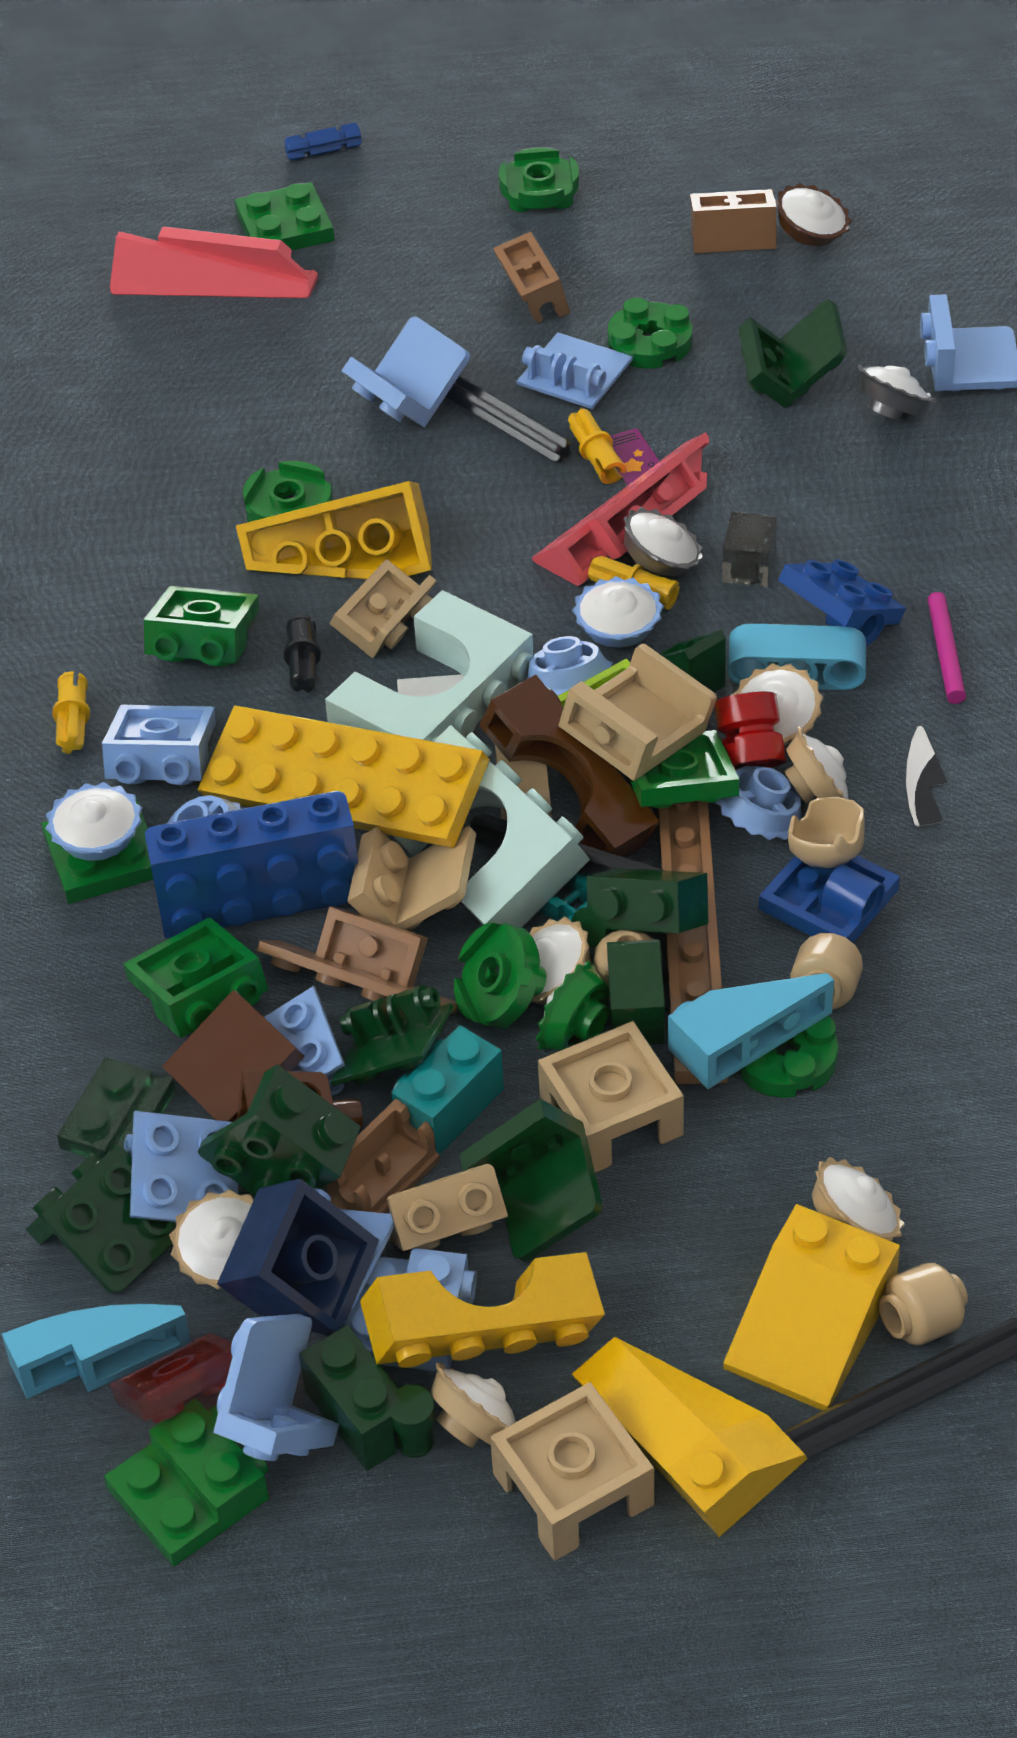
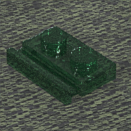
M105 1057L57 1134L60 1149L85 1157H89L95 1151L101 1158H104L118 1144L124 1148L127 1134L133 1135L134 1111L162 1114L176 1091L174 1077L167 1075L164 1079L155 1077L151 1070Z

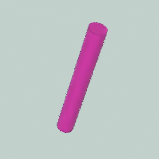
M935 592L928 596L927 601L946 697L949 703L959 704L966 699V693L946 596L941 592Z

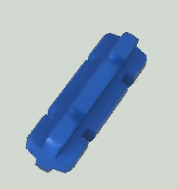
M350 123L341 125V130L331 127L305 133L304 138H301L300 134L286 137L284 139V148L289 160L305 158L306 153H309L311 157L339 151L343 145L346 146V149L360 146L362 144V135L358 124Z

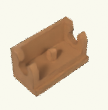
M772 189L690 194L691 236L693 237L694 253L776 249V202Z
M531 231L493 248L501 266L522 301H526L529 312L536 322L541 323L543 321L540 308L547 302H552V307L559 317L570 313L560 278Z
M395 1099L356 1137L341 1177L327 1184V1192L331 1197L330 1202L339 1209L388 1214L390 1212L387 1204L388 1196L414 1188L440 1162V1154L435 1149L434 1132L429 1123L425 1121L416 1130L410 1123L409 1119L411 1116L408 1107Z

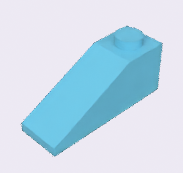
M828 973L711 990L694 1001L684 1002L668 1016V1050L709 1089L830 1015L833 1006L834 979Z

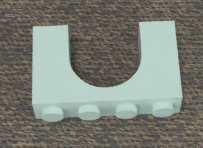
M442 590L414 616L416 650L455 669L464 678L454 687L442 693L430 696H409L397 693L354 672L325 699L327 720L329 723L434 741L452 725L462 736L467 737L483 718L491 699L516 686L527 677L529 661L534 657L532 633Z
M452 725L433 741L482 750L487 757L492 754L489 748L474 733L471 732L465 738ZM500 760L496 765L489 761L470 809L491 806L506 810L507 831L505 838L496 854L468 881L467 891L461 902L483 925L493 922L500 925L507 923L522 927L590 859L578 845L584 838L581 833L563 816L555 822L548 815L552 807L533 788L526 794L518 788L517 785L522 782L521 778L503 760ZM393 836L412 856L418 854L428 844Z

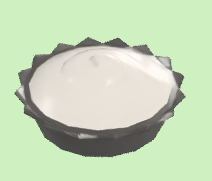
M861 364L857 367L860 372L859 390L871 397L867 406L886 417L900 420L903 412L918 416L928 404L934 403L936 398H930V393H926L919 386V382L911 376L909 370L905 367L888 365L885 367L876 366L869 368L868 366L863 367Z
M640 507L637 511L629 510V515L624 517L626 524L624 527V545L634 562L643 566L645 571L655 575L674 577L681 575L691 567L698 566V562L704 559L701 555L703 546L696 542V535L688 532L686 525L676 522L671 515H662L657 509L647 511L645 508Z

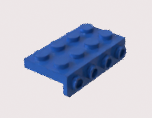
M341 791L152 826L145 831L165 939L171 938L209 917L221 927H228L348 903L350 886L358 858L354 824L346 795Z

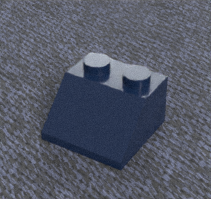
M302 1179L259 1188L217 1285L258 1315L266 1317L302 1314L311 1318V1331L329 1336L344 1327L379 1239Z

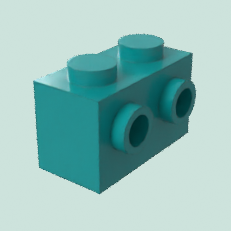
M460 1025L446 1039L436 1042L427 1058L412 1073L404 1074L397 1081L392 1091V1101L397 1099L408 1107L411 1116L409 1119L410 1123L416 1130L425 1121L429 1123L434 1132L435 1149L438 1154H441L504 1090L502 1050Z

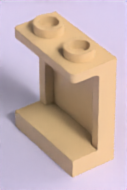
M641 644L635 648L629 667L596 690H593L582 681L570 688L558 726L635 781L706 731L717 696L646 644Z

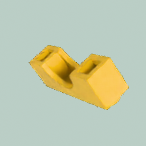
M587 1252L535 1258L516 1281L513 1301L500 1306L483 1307L460 1300L441 1285L432 1271L377 1277L360 1300L376 1365L398 1362V1366L402 1368L418 1366L426 1363L432 1357L451 1355V1358L456 1361L467 1360L482 1354L485 1350L503 1348L504 1352L508 1354L520 1353L533 1348L537 1343L555 1341L559 1347L572 1346L586 1340L589 1337L588 1333L605 1315Z

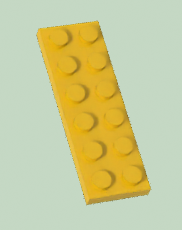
M234 705L197 790L203 796L212 795L227 799L229 802H237L241 806L246 807L341 791L346 795L355 829L370 831L378 827L385 835L454 848L490 759L482 750Z

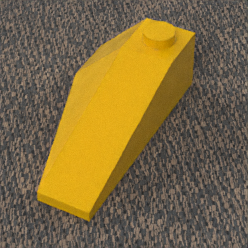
M412 481L236 525L246 570L367 580L387 559L407 576L432 571L429 524L419 483Z
M613 1337L572 1373L574 1379L581 1386L589 1382L592 1383L646 1458L718 1537L724 1534L807 1460L806 1455L767 1414L617 1337Z

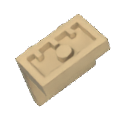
M467 826L461 830L454 848L434 844L408 858L397 842L391 841L378 827L373 828L361 837L357 855L358 863L354 868L347 902L362 916L404 930L416 928L424 919L443 909L449 910L454 908L462 901L467 891L476 832L470 826Z

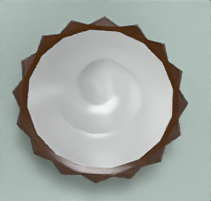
M798 183L794 187L786 185L784 191L778 192V199L775 202L778 206L780 226L795 241L805 245L824 246L829 245L837 237H842L843 233L850 231L848 226L852 219L848 217L849 209L843 207L841 200L832 197L828 190H819L815 185L806 187Z

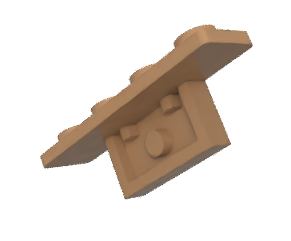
M329 907L316 953L281 940H259L257 951L271 955L270 964L276 967L300 972L302 966L316 971L315 979L321 983L345 988L347 982L362 987L361 996L374 1001L378 998L387 1000V997L391 994H398L399 992L415 988L414 984L428 938L340 907ZM440 996V1006L452 1003L454 1008L451 1013H455L457 1009L456 1001Z

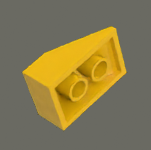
M796 1204L770 1250L723 1362V1369L822 1411L830 1408L880 1316L879 1301L883 1296L884 1287L891 1277L898 1274L900 1245Z

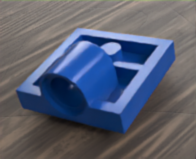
M835 559L833 563L807 560L803 564H785L778 579L779 582L825 612L827 626L852 627L861 631L866 638V647L876 640L884 625L899 624L906 610V607L892 598L893 592L878 583L867 582L858 576V568L839 559Z
M858 855L837 868L811 867L794 856L759 895L758 909L810 936L819 933H835L846 937L854 943L898 892L900 876Z

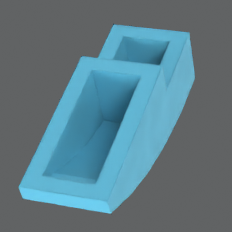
M127 1304L82 1309L40 1319L2 1333L10 1365L27 1399L77 1376L81 1377L87 1391L90 1392L192 1346L186 1314L182 1307L177 1305Z

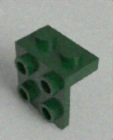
M830 299L823 301L781 338H778L751 317L738 327L742 345L740 350L745 360L746 380L749 386L757 394H766L784 408L798 397L806 394L811 386L826 373L837 368L847 354V346L838 308Z
M277 1064L264 1072L247 1114L202 1140L198 1154L209 1162L218 1173L228 1176L253 1194L254 1197L259 1188L296 1179H302L312 1188L320 1189L341 1177L361 1126Z
M542 1099L525 1107L516 1116L492 1132L484 1135L479 1141L459 1154L462 1171L484 1164L494 1167L508 1217H505L512 1254L524 1262L531 1260L594 1219L602 1210V1199L583 1122Z
M120 1144L113 1148L104 1158H101L95 1151L71 1172V1175L77 1182L64 1194L57 1186L54 1187L32 1208L39 1217L26 1228V1231L39 1245L54 1233L96 1280L112 1294H117L124 1290L172 1244L169 1235L176 1228V1222L130 1217L132 1157Z

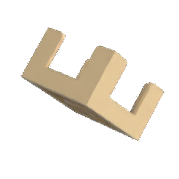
M634 1021L538 1060L540 1099L556 1108L558 1103L562 1111L583 1122L595 1173L612 1164L611 1139L658 1120V1140L661 1144L684 1135V1095Z
M591 1382L490 1436L494 1476L507 1493L513 1490L515 1482L537 1514L539 1539L554 1561L578 1548V1523L625 1496L627 1498V1513L630 1517H634L654 1505V1467Z

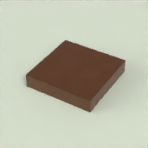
M233 990L162 1067L215 1120L234 1122L237 1120L242 1070H268L278 1064L286 1071H292L305 1055L239 993Z

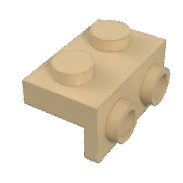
M386 559L334 614L329 624L371 658H374L385 645L392 650L409 629L405 625L410 617L414 619V616L433 599L429 596V593L437 580L429 575L421 585H418Z
M489 1164L395 1193L387 1198V1204L394 1224V1229L389 1237L390 1241L402 1251L409 1250V1253H411L412 1248L433 1249L441 1244L440 1239L457 1233H461V1236H470L484 1232L493 1227V1221L508 1217L494 1167Z

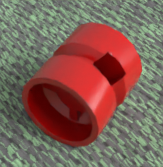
M768 691L741 693L721 698L715 702L714 710L717 731L726 735L722 744L735 770L745 766L774 768L786 763L783 734L774 731V727L780 722L776 693Z

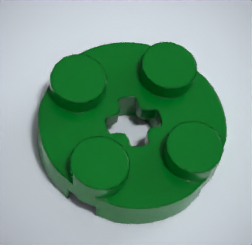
M545 147L524 149L515 153L514 161L508 163L507 166L505 161L500 165L499 189L503 197L509 200V207L513 211L525 212L530 209L551 207L565 209L573 204V196L579 189V166L571 156H569V161L560 158L559 150Z
M640 297L630 298L623 303V309L616 312L608 323L609 348L632 356L633 360L629 364L632 367L643 369L663 367V360L676 356V362L683 359L692 347L693 327L689 319V310L680 304L670 305L661 302H647V300Z
M302 461L278 462L279 469L265 473L264 467L255 471L245 482L242 492L248 522L333 501L331 483L325 480L324 472L319 467ZM289 495H295L293 498L286 499Z
M492 922L479 927L472 933L461 949L458 961L464 962L465 965L462 971V979L454 977V995L459 1010L467 1019L498 1029L508 1028L524 1013L533 996L539 995L546 984V971L540 966L539 951L530 933L526 929L507 923L500 925Z
M827 1016L783 1043L794 1046L798 1050L797 1052L788 1050L785 1055H779L776 1053V1048L740 1069L741 1078L749 1087L768 1096L777 1098L796 1097L797 1090L806 1089L812 1085L813 1092L830 1080L837 1066L838 1041L835 1022L831 1017Z

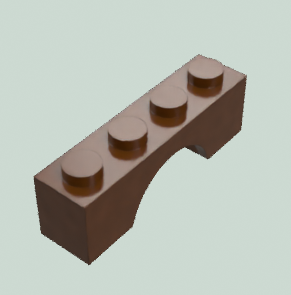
M536 674L491 699L479 726L509 762L526 760L546 764L565 776L574 787L580 802V817L575 828L584 837L579 842L580 844L624 858L647 844L659 823L651 806L641 807L634 790L624 780L621 771L558 726L564 707L561 705L557 694L547 688Z

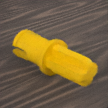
M581 408L577 413H571L568 417V422L570 423L571 431L580 444L579 452L583 459L590 460L602 483L612 484L619 481L622 476L616 467L620 473L625 474L626 466L612 447L613 440L609 433L601 431L589 410Z
M604 556L594 557L588 571L589 579L597 582L599 579L609 581L617 576L623 580L634 578L639 584L648 583L653 592L660 594L659 602L667 610H670L675 604L680 590L679 582L645 571L644 567L640 564H635L632 567Z
M73 671L65 672L58 678V701L54 704L52 711L53 719L57 723L56 744L62 747V752L66 754H71L73 750H81L83 748L85 724L90 719V708L86 703L87 678L83 674L78 673L77 686H74Z

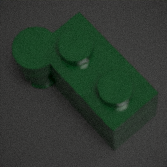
M616 868L587 876V907L576 911L571 922L580 921L582 930L588 932L587 943L589 948L597 947L601 939L619 930L682 933L709 924L707 873Z
M348 1325L299 1353L305 1392L326 1419L339 1424L338 1435L366 1471L396 1454L394 1434L396 1432L398 1449L402 1447L401 1452L404 1456L420 1458L431 1451L434 1445L431 1428L435 1422V1406L431 1393L418 1385H405L397 1388L379 1364L376 1365L374 1357Z

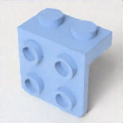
M947 294L929 295L928 313H921L920 334L921 339H927L924 346L925 366L932 369L935 391L1016 388L1017 347L1013 329L1007 326L952 328Z
M414 316L407 321L375 371L350 357L342 372L356 381L352 386L354 391L372 403L376 397L382 399L383 402L379 406L382 411L399 422L402 421L404 416H407L425 428L468 363L470 354L435 328Z
M302 1314L247 1318L243 1321L233 1338L231 1345L233 1357L226 1385L222 1388L217 1400L218 1416L213 1433L243 1444V1452L248 1456L260 1460L276 1461L279 1454L288 1453L297 1456H307L311 1449L334 1446L338 1423L292 1405L301 1371L299 1353L306 1350L312 1328L310 1317Z

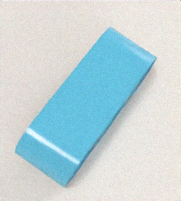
M742 624L730 633L728 676L734 683L739 685L740 680L749 678L754 669H765L772 663L780 667L791 663L797 670H807L810 679L818 681V689L820 690L854 689L860 686L866 677V638L861 631L845 626Z

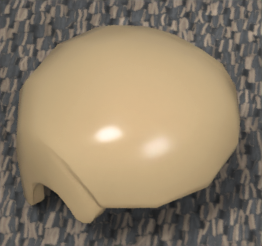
M840 797L817 798L810 801L804 818L798 820L795 815L791 817L788 829L790 851L795 857L811 867L837 868L839 865L846 864L861 852L864 844V808L853 800Z

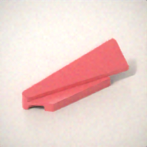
M162 227L158 235V241L125 232H118L115 241L110 292L114 295L309 298L317 283L318 273L314 269L312 271L304 270L291 258L292 250L281 240Z
M705 432L682 444L535 554L532 560L541 567L579 586L588 580V571L594 557L609 556L610 559L614 560L627 552L624 545V527L626 525L624 517L629 515V510L637 511L640 507H643L647 511L657 509L662 515L672 516L706 489L707 473L701 471L702 449L709 444L707 433Z

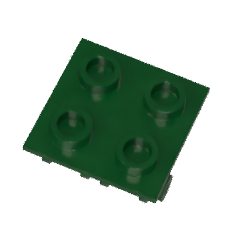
M420 985L398 994H391L387 997V1000L378 998L374 1002L370 1001L349 1007L346 1014L340 1017V1027L345 1035L352 1034L355 1043L343 1060L345 1066L337 1070L331 1079V1085L335 1086L351 1080L354 1084H361L388 1069L398 1067L399 1070H408L418 1066L427 1058L430 1047L436 1037L443 1031L442 1027L454 1008L453 1004L440 1006L441 1000L438 991L434 987L428 989L426 986Z

